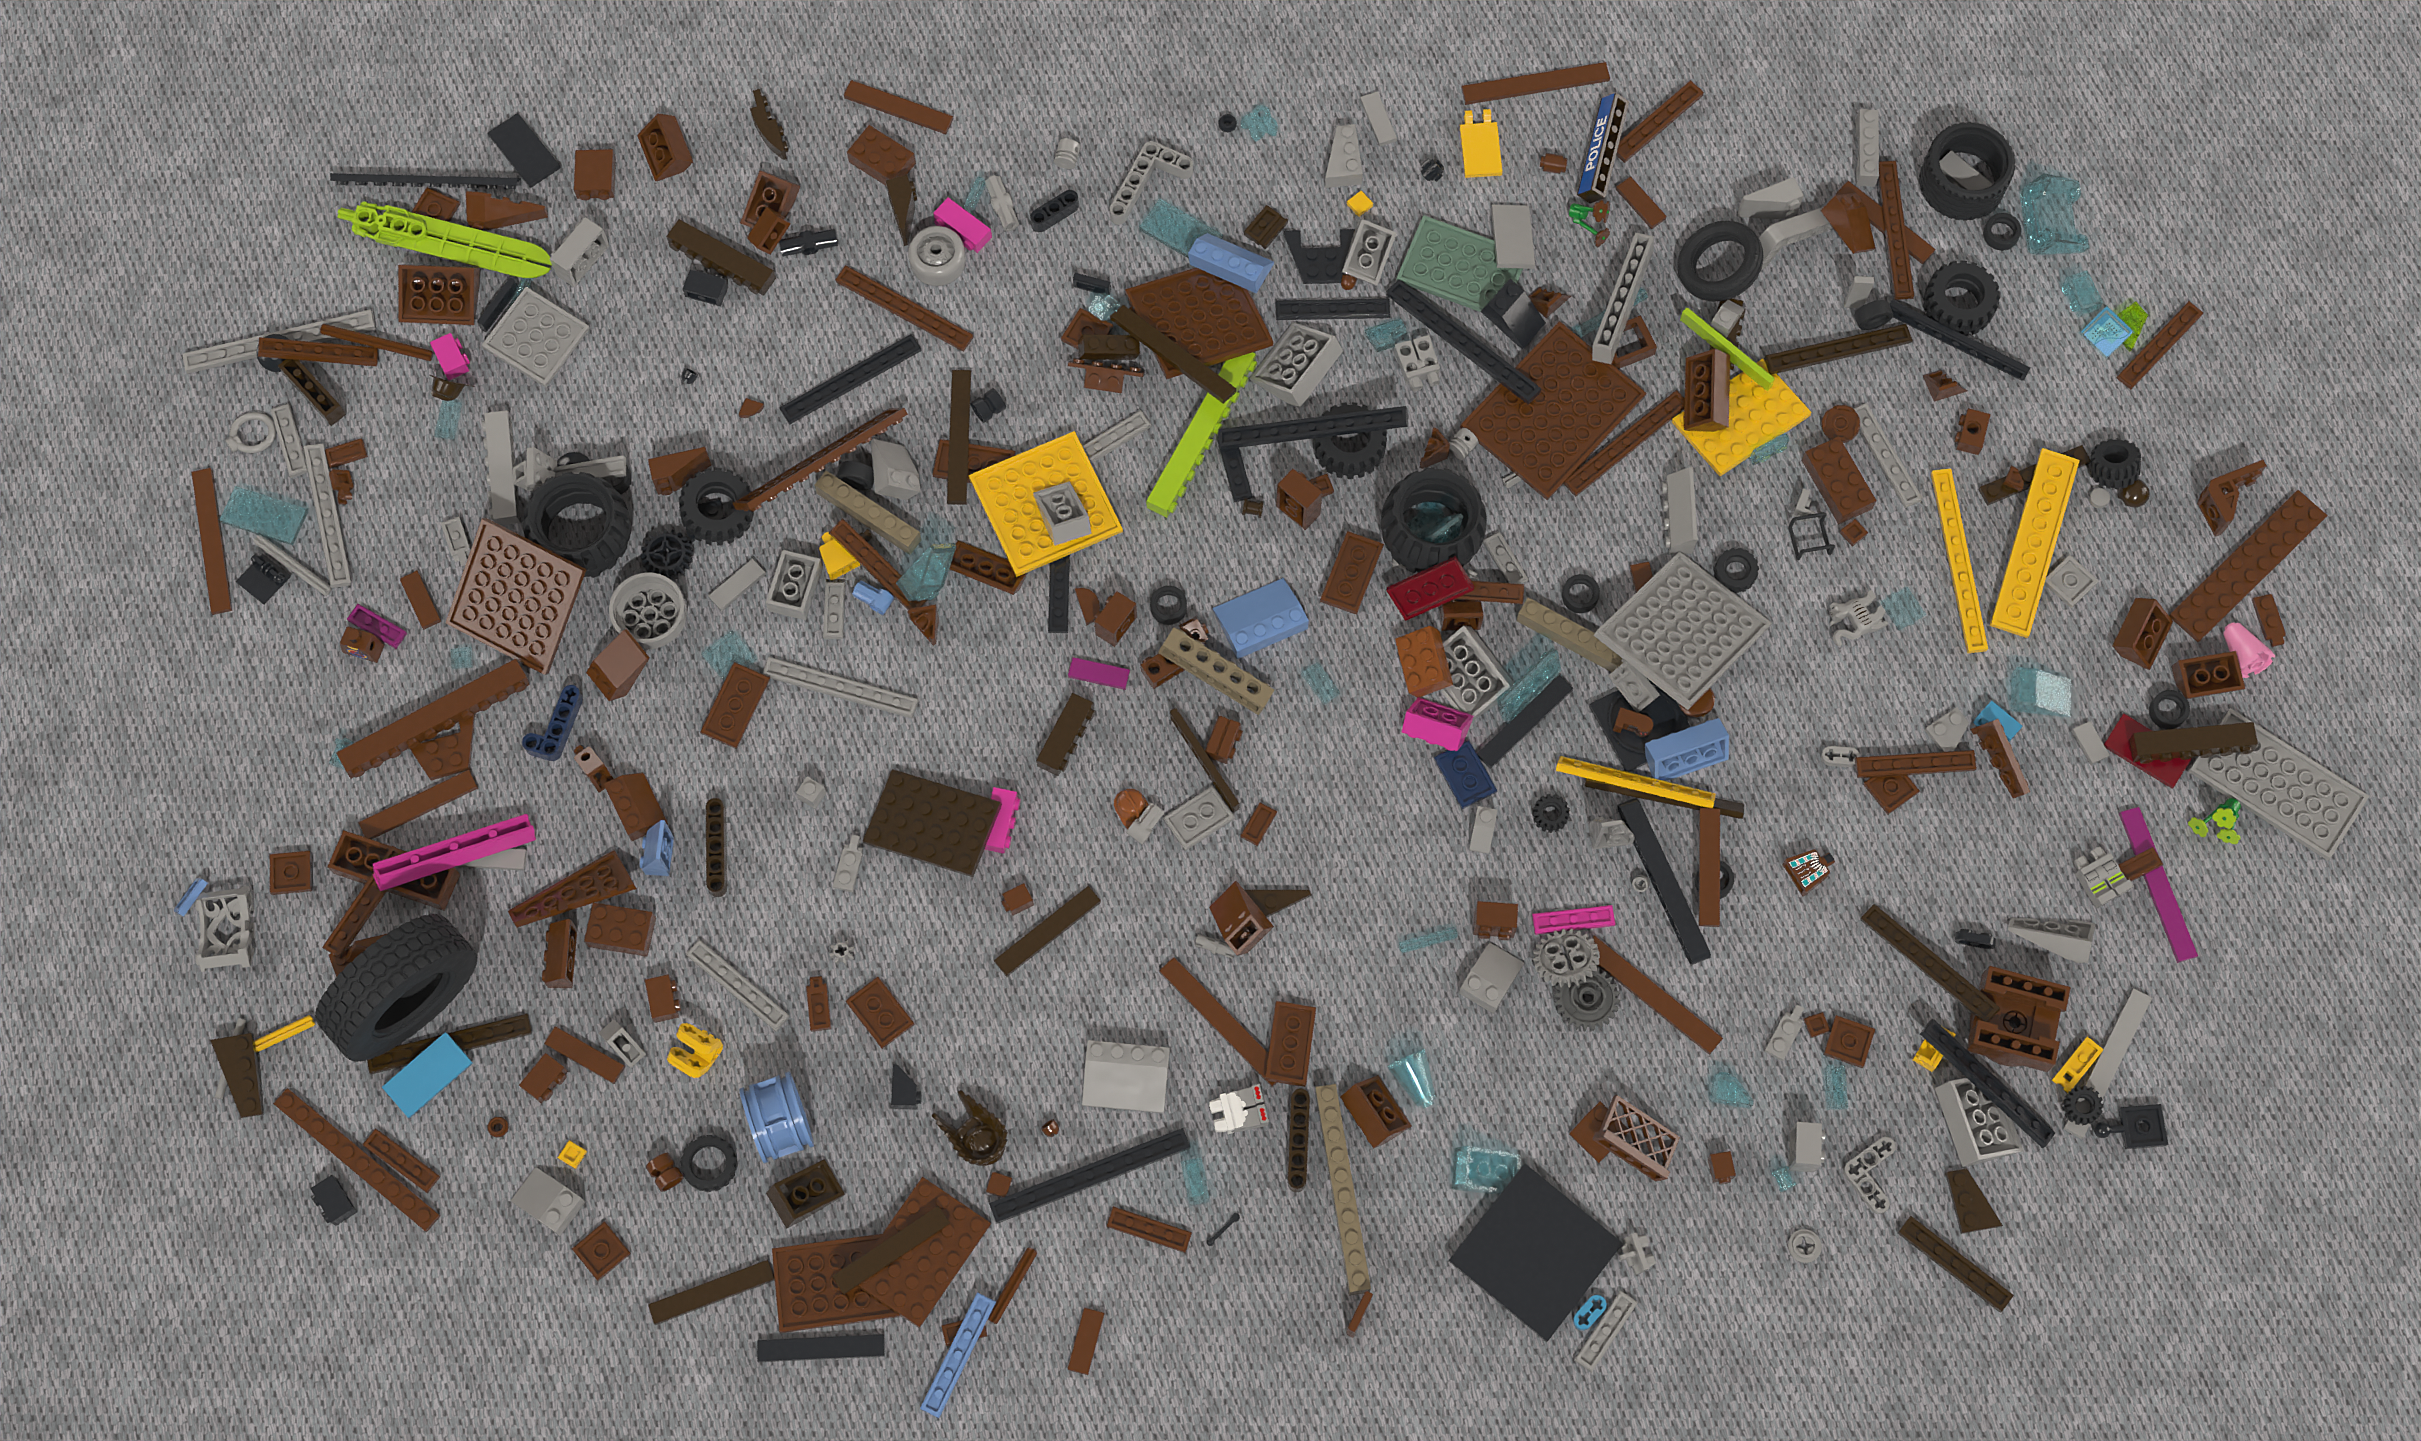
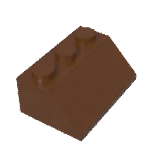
M657 113L637 135L656 182L684 172L693 163L675 116Z
M2135 598L2112 647L2121 657L2150 670L2173 624V620L2156 599Z
M2236 651L2178 660L2171 666L2175 684L2186 699L2246 689Z
M644 773L621 775L604 783L607 793L631 841L647 835V830L660 820H665L668 825Z
M571 919L551 923L549 930L546 931L548 950L544 951L546 970L542 971V981L545 982L548 988H573L578 929Z
M1379 1075L1354 1084L1340 1096L1345 1107L1349 1110L1373 1149L1389 1142L1412 1127Z

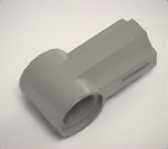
M1150 803L1139 819L1132 823L1126 833L1143 845L1152 833L1154 826L1164 815V812L1155 804Z

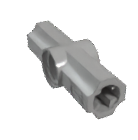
M991 176L985 181V185L991 197L990 201L993 210L998 215L1004 231L1015 230L1019 226V222L1013 210L1011 197L1008 192L1006 193L1000 176Z

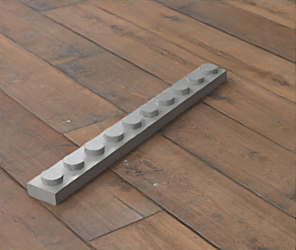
M371 310L184 353L182 355L185 371L189 374L257 358L256 350L259 344V337L264 338L270 334H281L290 340L321 343L338 339L321 334L320 328L322 324L359 333L376 330L373 313Z

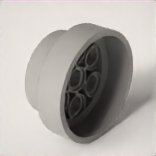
M640 573L629 577L616 588L610 600L609 615L618 635L624 629H627L642 649H656L667 645L680 634L686 622L687 607L680 589L672 580L657 573ZM662 597L660 602H654L656 598ZM643 601L641 606H634L636 602ZM669 611H675L672 616H666ZM649 615H656L654 619L647 620ZM630 619H636L634 623L628 624ZM663 628L668 629L664 634L659 633ZM643 632H648L646 637H640Z

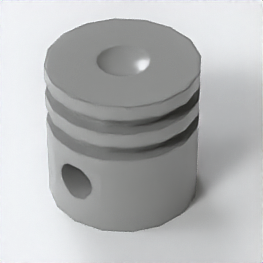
M1061 139L1057 147L1054 163L1061 168L1074 169L1081 145L1072 139Z
M1461 428L1453 439L1449 441V452L1457 459L1464 460L1478 445L1479 441L1470 430Z

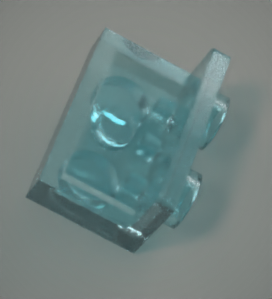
M1786 433L1754 449L1749 460L1753 466L1760 462H1765L1774 454L1783 452L1787 448L1790 438Z

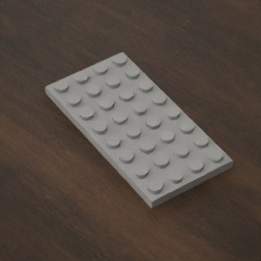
M2230 708L2219 725L2252 721ZM2255 723L2258 745L2252 753L2240 754L2238 752L2229 756L2216 754L2208 758L2197 757L2189 769V773L2228 798L2236 799L2241 806L2327 861L2332 857L2369 798V795Z

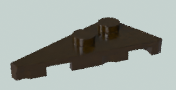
M1245 890L1266 917L1312 895L1310 890Z

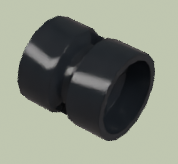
M994 388L984 393V398L978 397L970 403L974 413L982 423L990 420L993 413L999 414L1006 409L1003 399Z

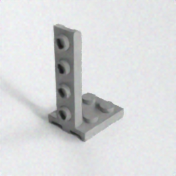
M535 447L527 448V486L536 490L537 487L540 488L545 484L547 479L555 478L565 472L575 474L580 472L590 473L595 478L599 477L604 480L626 476V457L615 456L557 467V460Z
M1622 659L1623 664L1609 674L1608 677L1638 713L1660 696V694L1642 673Z

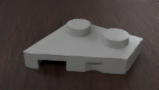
M1958 707L1926 727L1925 732L1941 752L1955 751L1969 722Z

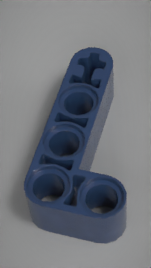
M567 685L562 690L544 736L529 733L523 737L522 746L529 755L548 761H556L561 757L583 701V696L577 686ZM570 712L568 716L561 717L562 713ZM556 730H563L561 734L554 735ZM531 742H537L534 747H528ZM555 747L554 752L547 753L549 748Z

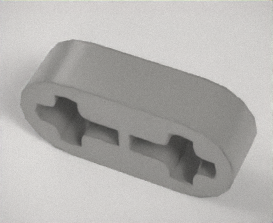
M1828 746L1821 753V761L1828 766L1853 767L1855 766V758L1850 762L1849 758L1845 757L1849 753L1855 758L1860 757V754L1855 748ZM1828 752H1832L1833 756L1838 757H1833L1832 760H1829V757L1825 755H1827Z

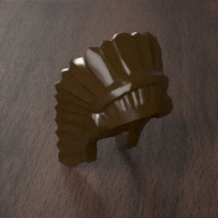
M962 1090L958 1091V1096L970 1118L956 1129L936 1113H933L932 1117L936 1120V1124L944 1132V1135L953 1144V1149L957 1151V1155L962 1157L963 1160L978 1166L996 1163L1002 1157L1008 1140L1006 1139L1008 1132L1005 1129V1125L1001 1123V1118L995 1117L994 1113L988 1112L980 1103L977 1104L975 1099H972L969 1094L965 1095Z

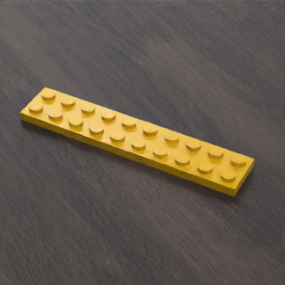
M2044 448L2040 450L1989 626L2025 638L2029 637L2080 460Z

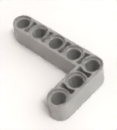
M1153 141L1145 143L1110 206V220L1112 223L1121 225L1127 220L1155 167L1181 179H1188L1193 175V160L1189 156Z
M1822 208L1772 224L1759 237L1764 255L1762 269L1771 262L1783 246L1824 233L1828 229L1833 228L1821 212Z

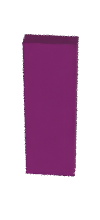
M360 604L356 605L347 618L348 622L366 632L374 634L379 640L397 649L407 635V632Z
M1073 657L1068 678L1126 690L1130 670Z

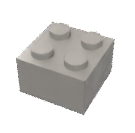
M1796 1122L1790 1129L1789 1171L1814 1173L1821 1166V1163H1824L1825 1151L1822 1150V1142L1824 1143L1825 1130H1822L1821 1123Z

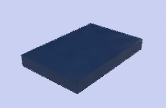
M1469 740L1464 742L1458 751L1447 750L1434 757V761L1461 809L1497 793L1495 785Z

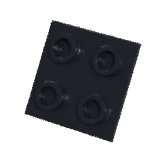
M262 553L261 555L255 554L251 557L252 565L235 582L265 605L291 576Z

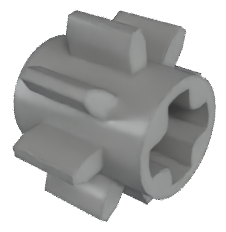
M837 940L835 946H830L833 953L829 955L830 958L836 957V965L839 962H843L846 966L849 959L854 960L851 952H854L855 949L854 947L848 948V940L845 943ZM841 949L844 950V955H843V956L840 955V950H841Z

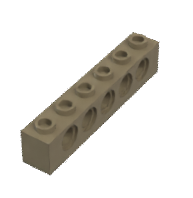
M1172 629L1158 652L1257 715L1264 709L1274 692V689L1268 683L1256 679L1250 672L1243 671L1234 662L1227 661L1218 652L1208 649L1200 641L1190 638L1180 629ZM1180 647L1186 648L1187 651H1183ZM1197 657L1202 658L1204 662L1199 661ZM1214 667L1218 668L1221 672L1215 671ZM1231 678L1236 679L1238 683L1233 682ZM1247 688L1252 689L1254 693H1250Z

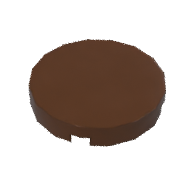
M1846 405L1834 406L1826 411L1822 418L1824 435L1829 440L1839 436L1843 443L1851 441L1860 430L1859 415L1852 407Z

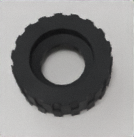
M1731 548L1724 551L1717 559L1714 567V577L1731 592H1744L1746 589H1750L1756 581L1759 570L1758 561L1747 550ZM1732 562H1739L1744 565L1746 574L1741 579H1733L1727 573V566Z

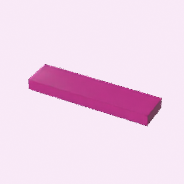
M1612 905L1532 914L1535 935L1554 933V931L1562 932V929H1565V931L1573 929L1574 931L1615 926Z

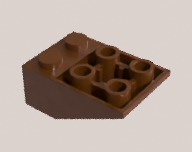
M1237 881L1209 907L1224 941L1237 956L1248 953L1274 927Z

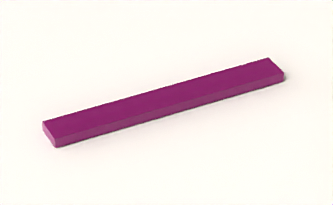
M2140 807L2120 812V819L2135 856L2151 847H2154L2157 852ZM2161 866L2143 877L2175 959L2179 963L2196 958L2198 954L2164 868Z

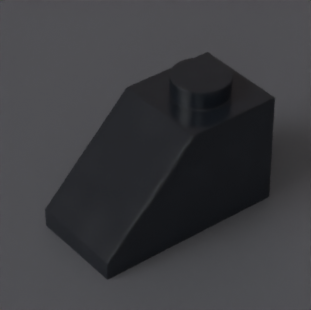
M893 1064L892 1108L917 1110L918 1104L922 1102V1091H918L917 1085L897 1064Z

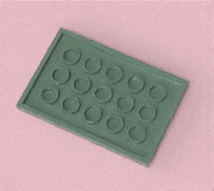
M1423 215L1398 273L1396 282L1401 280L1407 286L1480 312L1509 279H1512L1516 284L1518 283L1523 268H1497L1494 240Z

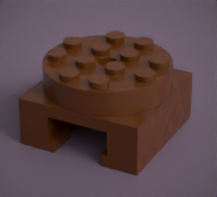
M1989 966L1982 973L1979 991L1999 1006L2000 1011L1989 1022L1981 1021L1971 1013L1970 1034L1966 1050L1984 1055L2000 1065L2010 1067L2025 1066L2048 1072L2056 1065L2060 1041L2055 1039L2060 1014L2067 1009L2071 987ZM2009 1021L2015 1022L2017 1028L2013 1029L2009 1025Z

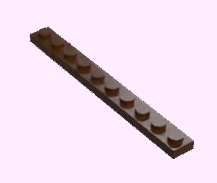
M287 1088L273 1103L425 1232L439 1219L440 1215L291 1090Z

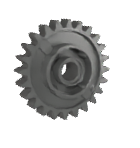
M1597 968V971H1592V977L1586 976V982L1581 979L1578 980V986L1574 982L1571 983V987H1568L1567 983H1564L1562 987L1560 985L1556 986V990L1560 992L1554 995V998L1559 999L1554 1004L1555 1006H1560L1557 1013L1564 1014L1562 1021L1569 1019L1568 1026L1575 1023L1576 1030L1580 1026L1583 1027L1584 1032L1587 1027H1590L1592 1031L1595 1030V1026L1602 1029L1603 1023L1608 1025L1610 1023L1609 1018L1614 1019L1615 1017L1613 1012H1617L1619 1009L1615 1006L1620 1003V1000L1615 998L1620 994L1619 991H1614L1617 984L1610 983L1612 977L1605 978L1606 972L1599 974V968ZM1589 995L1592 998V1002L1587 1003L1583 1001L1582 996Z

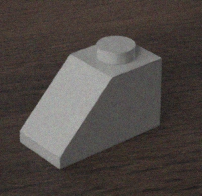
M1727 300L1718 310L1710 326L1727 338L1742 315L1744 308Z
M1477 807L1470 851L1489 854L1497 809Z
M614 1019L598 1033L630 1068L646 1055Z

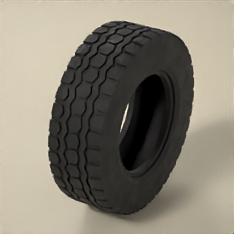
M429 914L412 919L410 922L400 925L378 939L377 942L366 948L363 953H360L354 961L344 968L322 995L315 1011V1020L328 1038L349 1060L361 1062L366 1061V1059H372L375 1056H380L416 1034L454 1000L457 994L464 988V985L467 984L470 976H472L477 965V954L467 940L444 916Z

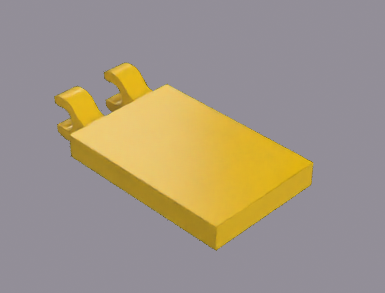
M1491 109L1483 110V123L1473 124L1472 110L1464 111V124L1460 125L1459 129L1465 178L1501 176L1503 172L1497 122L1491 123Z

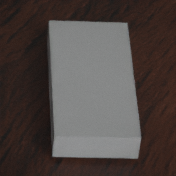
M2090 721L2072 729L2071 732L2090 765L2110 756Z

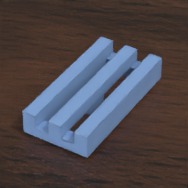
M196 878L174 908V912L185 916L208 883L203 879Z

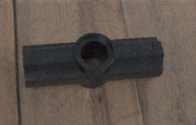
M835 229L816 233L806 230L801 232L799 236L779 241L782 257L799 253L811 255L817 253L819 249L838 246Z

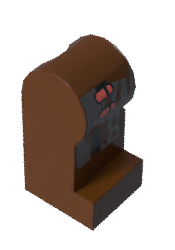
M1620 707L1613 731L1621 733V730L1625 729L1635 732L1640 737H1647L1653 728V721L1648 716Z

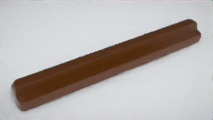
M1028 1247L996 1301L988 1318L990 1322L994 1324L999 1322L1037 1255L1034 1249Z

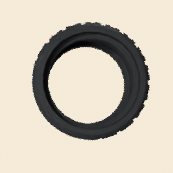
M1960 122L1959 124L1946 127L1932 141L1920 169L1919 184L1923 197H1925L1926 202L1935 211L1951 219L1967 221L1988 215L2001 202L2014 175L2016 160L2012 147L2003 135L1985 124ZM1950 151L1977 156L1989 166L1993 173L1994 184L1982 190L1960 188L1944 176L1939 160Z

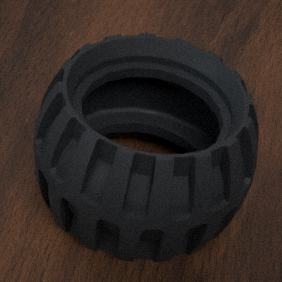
M1435 467L1425 468L1423 471H1415L1407 475L1390 491L1381 513L1382 538L1387 550L1391 551L1392 558L1399 565L1402 564L1408 571L1414 574L1456 556L1461 566L1464 567L1480 549L1486 533L1487 515L1480 493L1475 486L1470 485L1468 479L1463 475L1459 476L1446 468L1444 470L1435 469ZM1420 503H1440L1451 508L1461 520L1464 531L1458 537L1448 542L1432 543L1425 541L1410 531L1404 521V513Z
M565 472L555 478L547 479L545 484L540 488L537 487L532 493V500L528 501L524 511V537L587 569L584 577L591 576L595 578L600 576V573L606 569H612L616 565V560L619 557H623L631 535L628 508L621 495L612 485L602 478H595L590 473L580 472L575 474ZM574 504H592L603 509L607 516L604 530L595 541L585 547L567 549L558 547L548 540L549 527L554 517L564 508Z

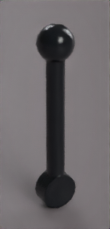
M1234 1213L1232 1215V1219L1225 1226H1223L1212 1238L1207 1239V1245L1213 1246L1215 1243L1214 1241L1230 1225H1232L1234 1222L1239 1221L1240 1215L1238 1213Z

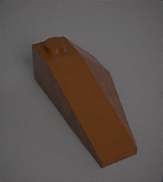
M466 191V213L470 228L482 231L548 218V212L543 205L520 201L518 204L507 197H503L500 200L491 198L492 194Z

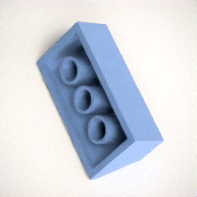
M1208 233L1198 237L1188 252L1190 265L1254 293L1258 292L1274 265V261Z
M1719 718L1709 720L1703 724L1689 727L1683 731L1671 733L1668 736L1645 743V756L1652 778L1668 781L1728 760L1729 734Z

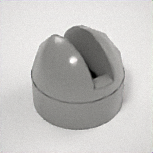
M1644 874L1636 876L1632 882L1633 888L1638 892L1646 891L1650 885L1649 878ZM1641 880L1644 881V883H1643L1642 886L1639 885V882H1640Z

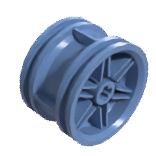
M790 1071L785 1073L786 1077L784 1078L778 1075L749 1085L750 1089L747 1091L744 1087L739 1089L745 1115L763 1163L769 1162V1157L776 1160L779 1157L804 1150V1145L807 1144L810 1148L814 1147L808 1120Z

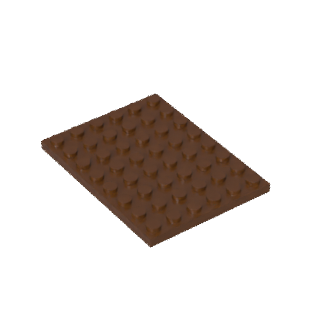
M1560 321L1515 367V369L1541 388V393L1528 405L1500 383L1460 425V428L1470 430L1477 437L1481 446L1547 501L1647 394L1612 364L1592 360L1593 348Z

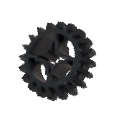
M664 529L663 534H660L657 531V536L650 535L651 541L645 540L644 544L646 547H641L643 552L640 554L641 560H643L642 565L646 567L647 573L661 574L671 579V576H674L675 579H678L677 574L680 572V574L684 575L683 569L689 570L690 566L688 563H693L691 557L694 556V552L691 550L692 545L688 543V538L686 536L683 537L681 532L676 534L675 530L672 529L668 533ZM670 543L677 544L682 549L672 548ZM667 549H668L669 553H668L667 561H666L665 556H666ZM652 561L663 562L665 567L658 566Z

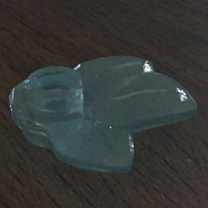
M1264 105L1255 107L1253 112L1245 115L1241 122V128L1250 129V135L1255 142L1260 140L1265 133L1271 136H1276L1277 122L1271 117L1269 108ZM1260 111L1265 113L1263 117L1258 116Z

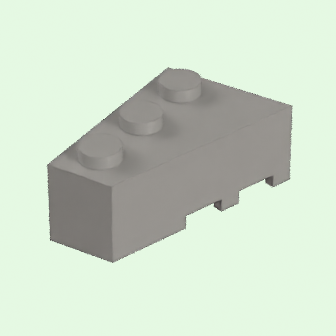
M1355 124L1337 126L1325 178V188L1362 184L1363 173Z

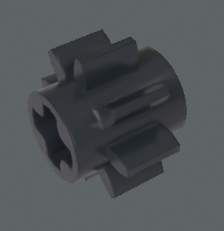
M1428 158L1422 163L1421 174L1427 181L1435 180L1437 182L1443 177L1444 166L1438 159L1430 160Z

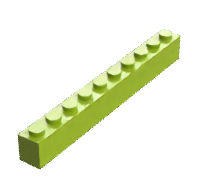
M1252 352L1225 361L1218 375L1236 388V393L1224 404L1207 393L1146 501L1148 509L1166 518L1170 513L1173 514L1178 505L1176 501L1179 497L1182 498L1184 496L1187 482L1193 480L1196 473L1194 470L1197 465L1200 466L1202 464L1205 450L1211 448L1213 444L1212 438L1214 434H1218V429H1221L1223 418L1227 419L1229 416L1232 402H1237L1240 388L1246 386L1249 372L1255 370L1257 365L1255 353Z

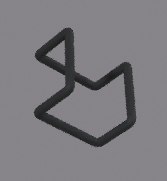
M1826 512L1792 518L1788 528L1797 560H1800L1803 553L1826 549L1828 555L1832 554L1835 545H1829L1824 526V520L1827 516ZM1821 517L1820 527L1825 545L1802 549L1798 552L1792 528L1794 522Z

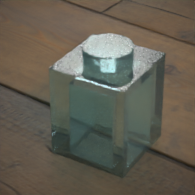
M1107 293L1096 294L1088 311L1101 321L1110 320V315L1118 309L1120 303Z

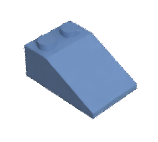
M660 820L647 830V836L643 837L642 848L645 851L644 856L640 858V868H642L645 875L669 876L674 837L665 820Z

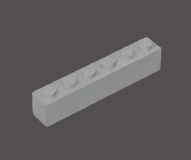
M507 410L484 413L485 420L482 421V428L486 432V438L483 439L485 450L488 451V455L485 456V463L489 467V473L486 474L487 483L491 487V491H488L489 502H492V508L489 509L490 518L501 526L520 523L518 490L513 481L515 456L511 417Z

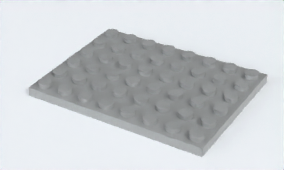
M1679 551L1596 631L1594 636L1689 710L1758 640L1772 623Z

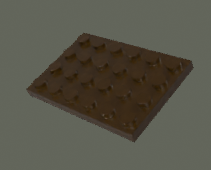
M892 769L864 836L863 843L974 877L1002 803Z

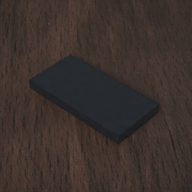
M519 113L487 133L529 188L561 168Z

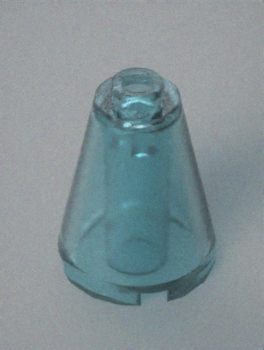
M1425 1049L1416 1051L1388 1065L1390 1072L1417 1107L1422 1106L1424 1109L1434 1104L1433 1100L1436 1099Z

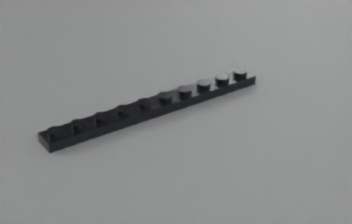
M330 173V181H336V185H348V181H353L355 185L367 186V182H374V186H385V182H392V186L404 187V183H411V187H423L422 183H430V187H441V184H448V188H460V184H467V188H478V185H486V189H497V185H504V189H516V186H521V178Z
M1398 280L1386 291V295L1528 405L1541 393V388L1401 280Z
M1406 406L1218 429V447L1220 450L1403 428L1408 427V409Z
M1181 1128L993 1201L989 1205L996 1224L1178 1154L1191 1147L1184 1129Z

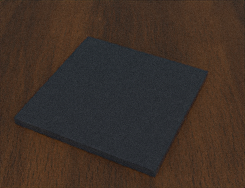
M1524 1163L1453 1253L1448 1262L1539 1337L1548 1342L1623 1243Z

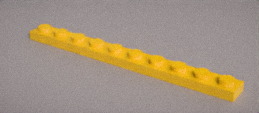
M1932 470L1931 478L1967 654L1986 652L1988 645L1952 470Z

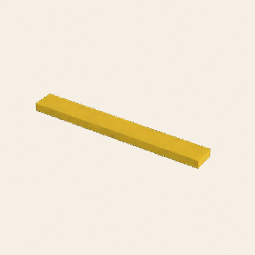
M1564 756L1559 757L1556 771L1707 808H1713L1716 796L1712 792Z

